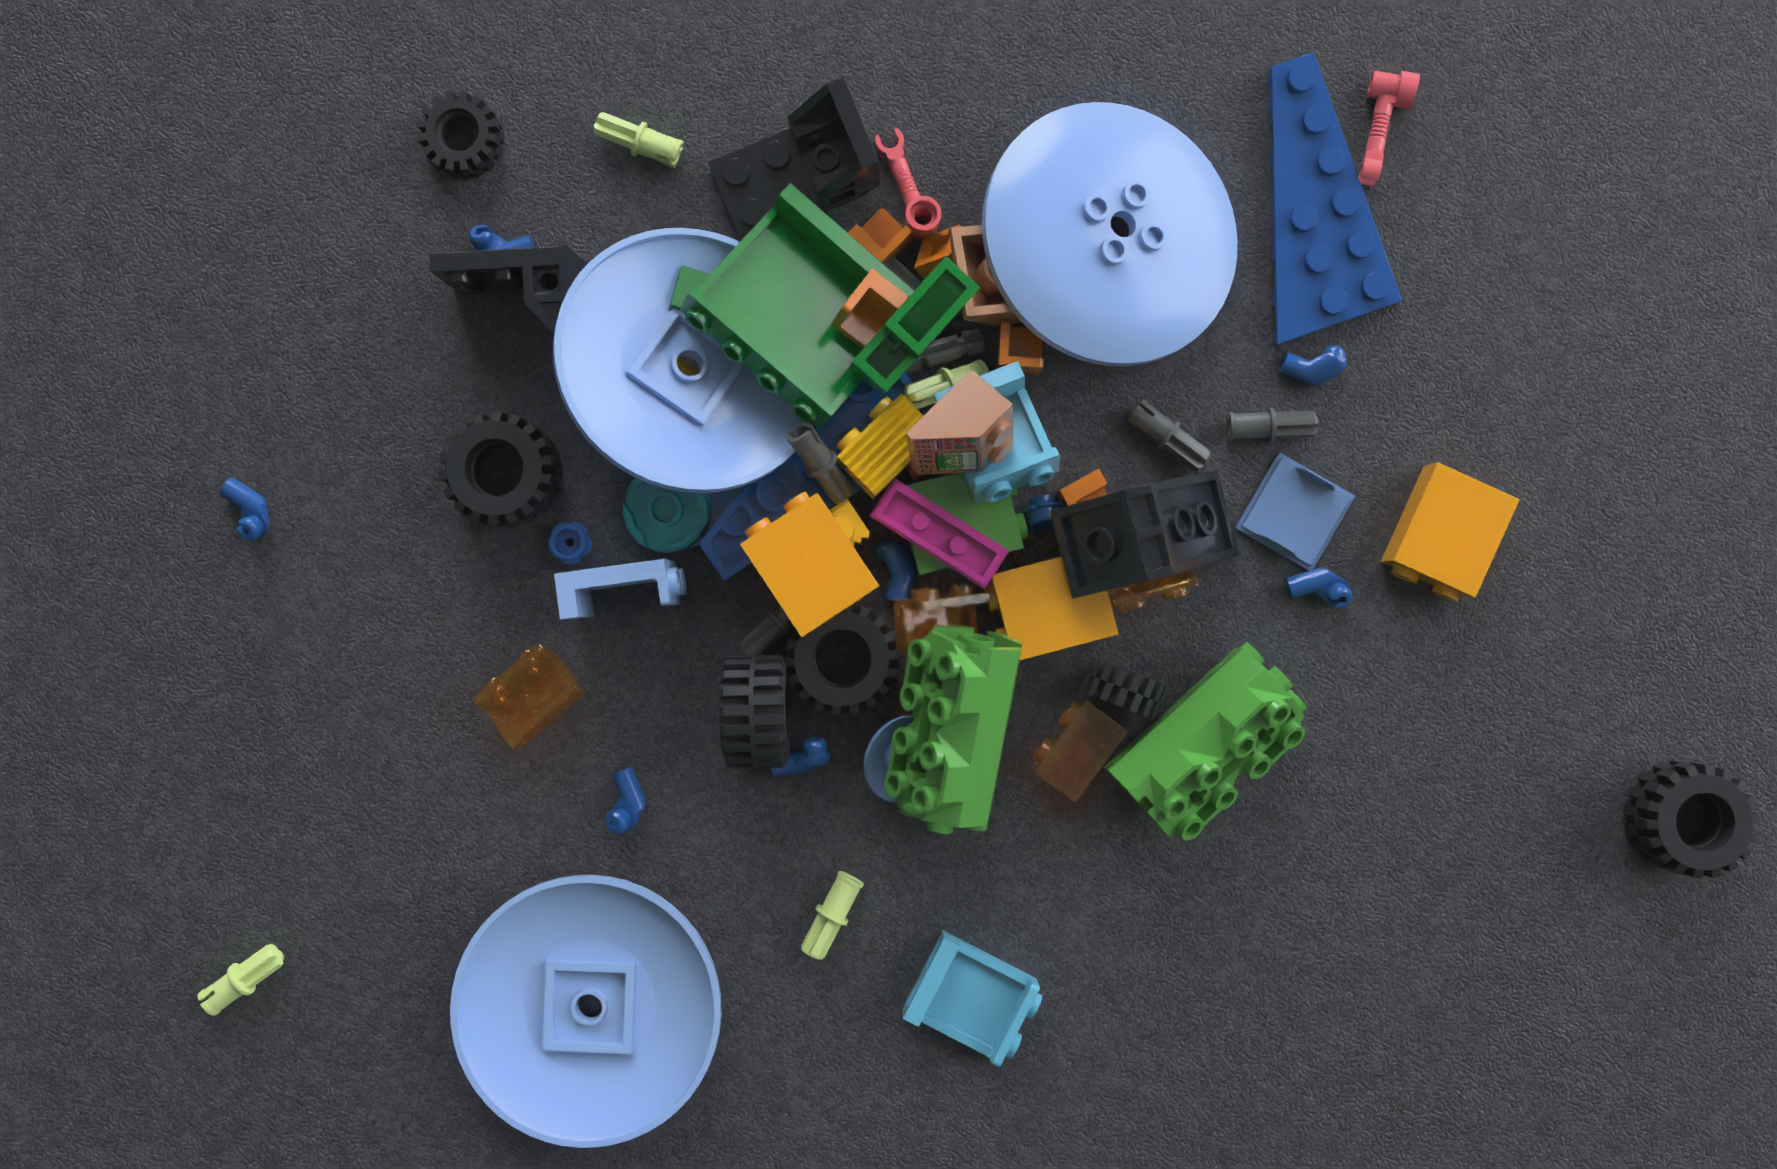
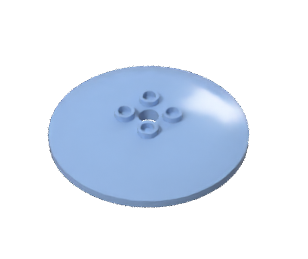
M1104 102L1076 104L1051 112L1032 123L1010 144L999 159L986 190L982 213V234L986 259L992 277L1004 300L1019 320L1037 337L1064 354L1082 361L1107 366H1133L1162 359L1175 353L1197 338L1215 319L1227 298L1235 274L1238 245L1234 213L1227 191L1216 170L1202 151L1173 125L1151 113L1128 105ZM1112 217H1120L1127 223L1129 227L1128 237H1120L1114 233L1110 223Z
M664 228L636 234L613 244L598 254L578 274L563 300L555 324L553 338L555 378L561 398L576 427L586 440L616 467L644 482L669 490L692 493L720 492L739 488L757 481L782 465L795 452L786 440V436H789L788 432L794 426L802 423L792 412L791 405L778 394H771L763 389L757 382L755 374L742 363L737 364L727 358L722 352L719 343L707 333H700L690 326L684 313L676 308H672L671 311L668 310L682 265L710 275L740 243L735 239L718 233L700 229ZM683 356L693 358L699 365V374L695 376L683 374L677 367V359Z
M573 875L542 882L524 890L498 908L481 925L463 953L456 971L450 1003L451 1031L458 1060L473 1089L484 1103L505 1122L531 1137L560 1146L577 1148L609 1146L632 1140L653 1130L674 1115L695 1092L709 1068L716 1050L722 1016L720 986L713 960L705 943L688 919L671 903L649 889L627 880L601 875ZM586 994L596 996L602 1005L601 1013L595 1017L584 1015L579 1009V998Z

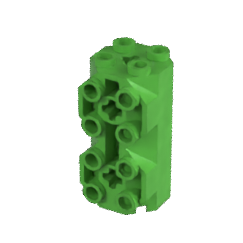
M935 625L933 630L923 639H914L909 644L903 687L900 691V701L906 711L912 712L914 721L907 727H899L893 733L884 787L890 798H896L901 814L927 821L926 828L930 831L950 834L953 832L954 827L967 828L974 831L987 830L1023 642L1001 633L987 631V636L974 633L975 628Z
M1248 642L1243 643L1239 648H1234L1104 766L1119 786L1130 795L1137 806L1168 837L1180 836L1185 841L1196 838L1209 821L1220 811L1229 808L1235 802L1238 791L1233 785L1237 776L1247 774L1251 779L1263 777L1273 763L1289 749L1299 745L1303 740L1305 729L1301 726V722L1304 717L1302 712L1307 709L1306 705L1290 690L1293 684L1277 667L1273 666L1268 671L1262 665L1264 659Z

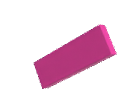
M895 478L870 515L871 518L983 589L986 588L1009 550Z

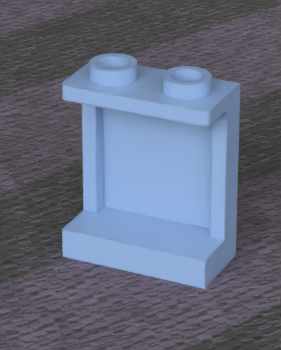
M667 559L554 574L560 620L594 617L592 590L658 582L661 606L681 605L680 595L687 594L683 568L678 569L675 561Z

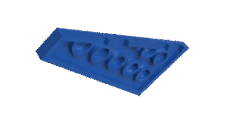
M1314 52L1274 65L1268 71L1269 124L1271 125L1272 151L1270 153V170H1272L1271 245L1272 262L1274 263V290L1272 291L1273 308H1275L1273 347L1402 301Z
M905 372L882 397L868 383L862 380L820 430L814 425L813 427L828 449L834 450L838 456L841 451L836 445L853 428L856 427L861 433L873 422L868 414L886 396L894 401L900 394L904 395L905 386L913 382ZM927 406L918 410L921 414L925 415L930 408ZM794 452L770 474L745 485L699 543L724 582L752 564L740 543L748 539L745 531L765 517H768L771 523L787 513L783 506L805 491L809 497L818 493L829 510L838 505L829 499L815 477L811 478L806 475L804 471L805 465L797 452ZM838 465L853 487V494L846 498L849 499L863 489Z

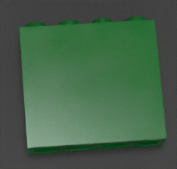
M790 183L778 196L770 211L696 290L692 288L688 292L680 311L685 314V318L691 327L700 333H707L719 343L722 352L734 363H742L755 374L757 382L763 389L771 394H778L791 405L792 412L802 422H811L820 430L863 380L849 367L854 358L863 349L831 326L841 308L871 269H874L908 295V297L914 291Z

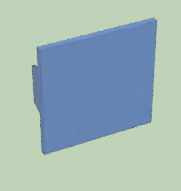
M1278 452L1235 529L1304 569L1311 571L1324 552L1355 495Z

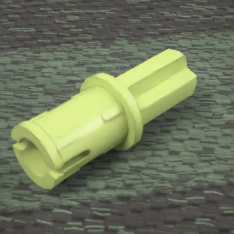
M604 112L598 115L594 125L593 133L596 136L630 148L632 156L636 157L640 154L672 168L676 167L684 141L680 139L678 140L648 128L646 122H641L640 126H637Z
M980 359L951 370L943 367L937 370L934 376L906 385L904 396L914 407L921 409L935 404L933 393L956 385L971 369L979 376L988 373L989 370Z
M838 872V876L823 905H817L816 911L818 914L801 945V950L814 959L822 960L825 958L841 925H847L848 919L845 917L864 885L862 881L846 872Z
M269 944L241 964L233 963L228 967L227 974L198 993L199 1001L207 997L209 998L200 1004L201 1007L208 1014L214 1016L240 996L251 995L256 990L258 983L282 967L283 953L275 945Z

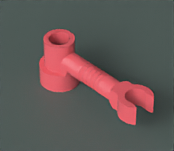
M1373 71L1368 86L1367 98L1376 99L1369 138L1358 175L1361 185L1375 187L1376 181H1379L1384 157L1385 139L1387 138L1386 135L1393 107L1411 110L1417 94L1420 74L1401 71L1397 75Z
M895 128L894 138L897 145L894 148H886L882 145L879 135H876L875 150L880 158L885 159L897 182L896 184L906 206L905 224H908L914 230L913 239L922 241L923 238L932 235L938 229L941 220V208L933 198L920 196L905 159L903 150L904 136L899 129ZM924 220L928 224L921 225L918 224L916 221Z

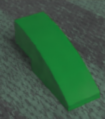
M945 256L889 318L881 330L854 358L849 367L883 397L980 287Z

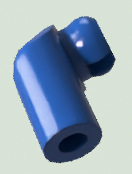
M477 225L469 232L470 246L473 251L534 247L530 235L507 242L493 233L487 225Z
M1331 345L1325 348V352L1310 361L1287 352L1278 372L1308 385L1318 386L1342 374L1347 365L1346 352L1339 346Z
M229 478L221 487L220 496L241 508L240 526L236 528L238 534L243 539L249 541L264 537L270 527L266 499L237 479Z
M885 539L876 548L877 559L883 561L892 574L885 599L905 605L917 572V567L905 544L899 540Z
M1317 568L1284 578L1285 588L1290 599L1313 593L1332 607L1338 609L1347 607L1352 601L1353 594L1350 585L1327 568Z
M821 737L806 739L803 743L804 751L790 753L784 768H772L773 777L804 774L825 766L830 757V752L826 750L827 742Z
M632 766L612 774L620 797L612 812L607 814L605 824L607 829L614 834L628 833L637 825L646 807L645 796Z

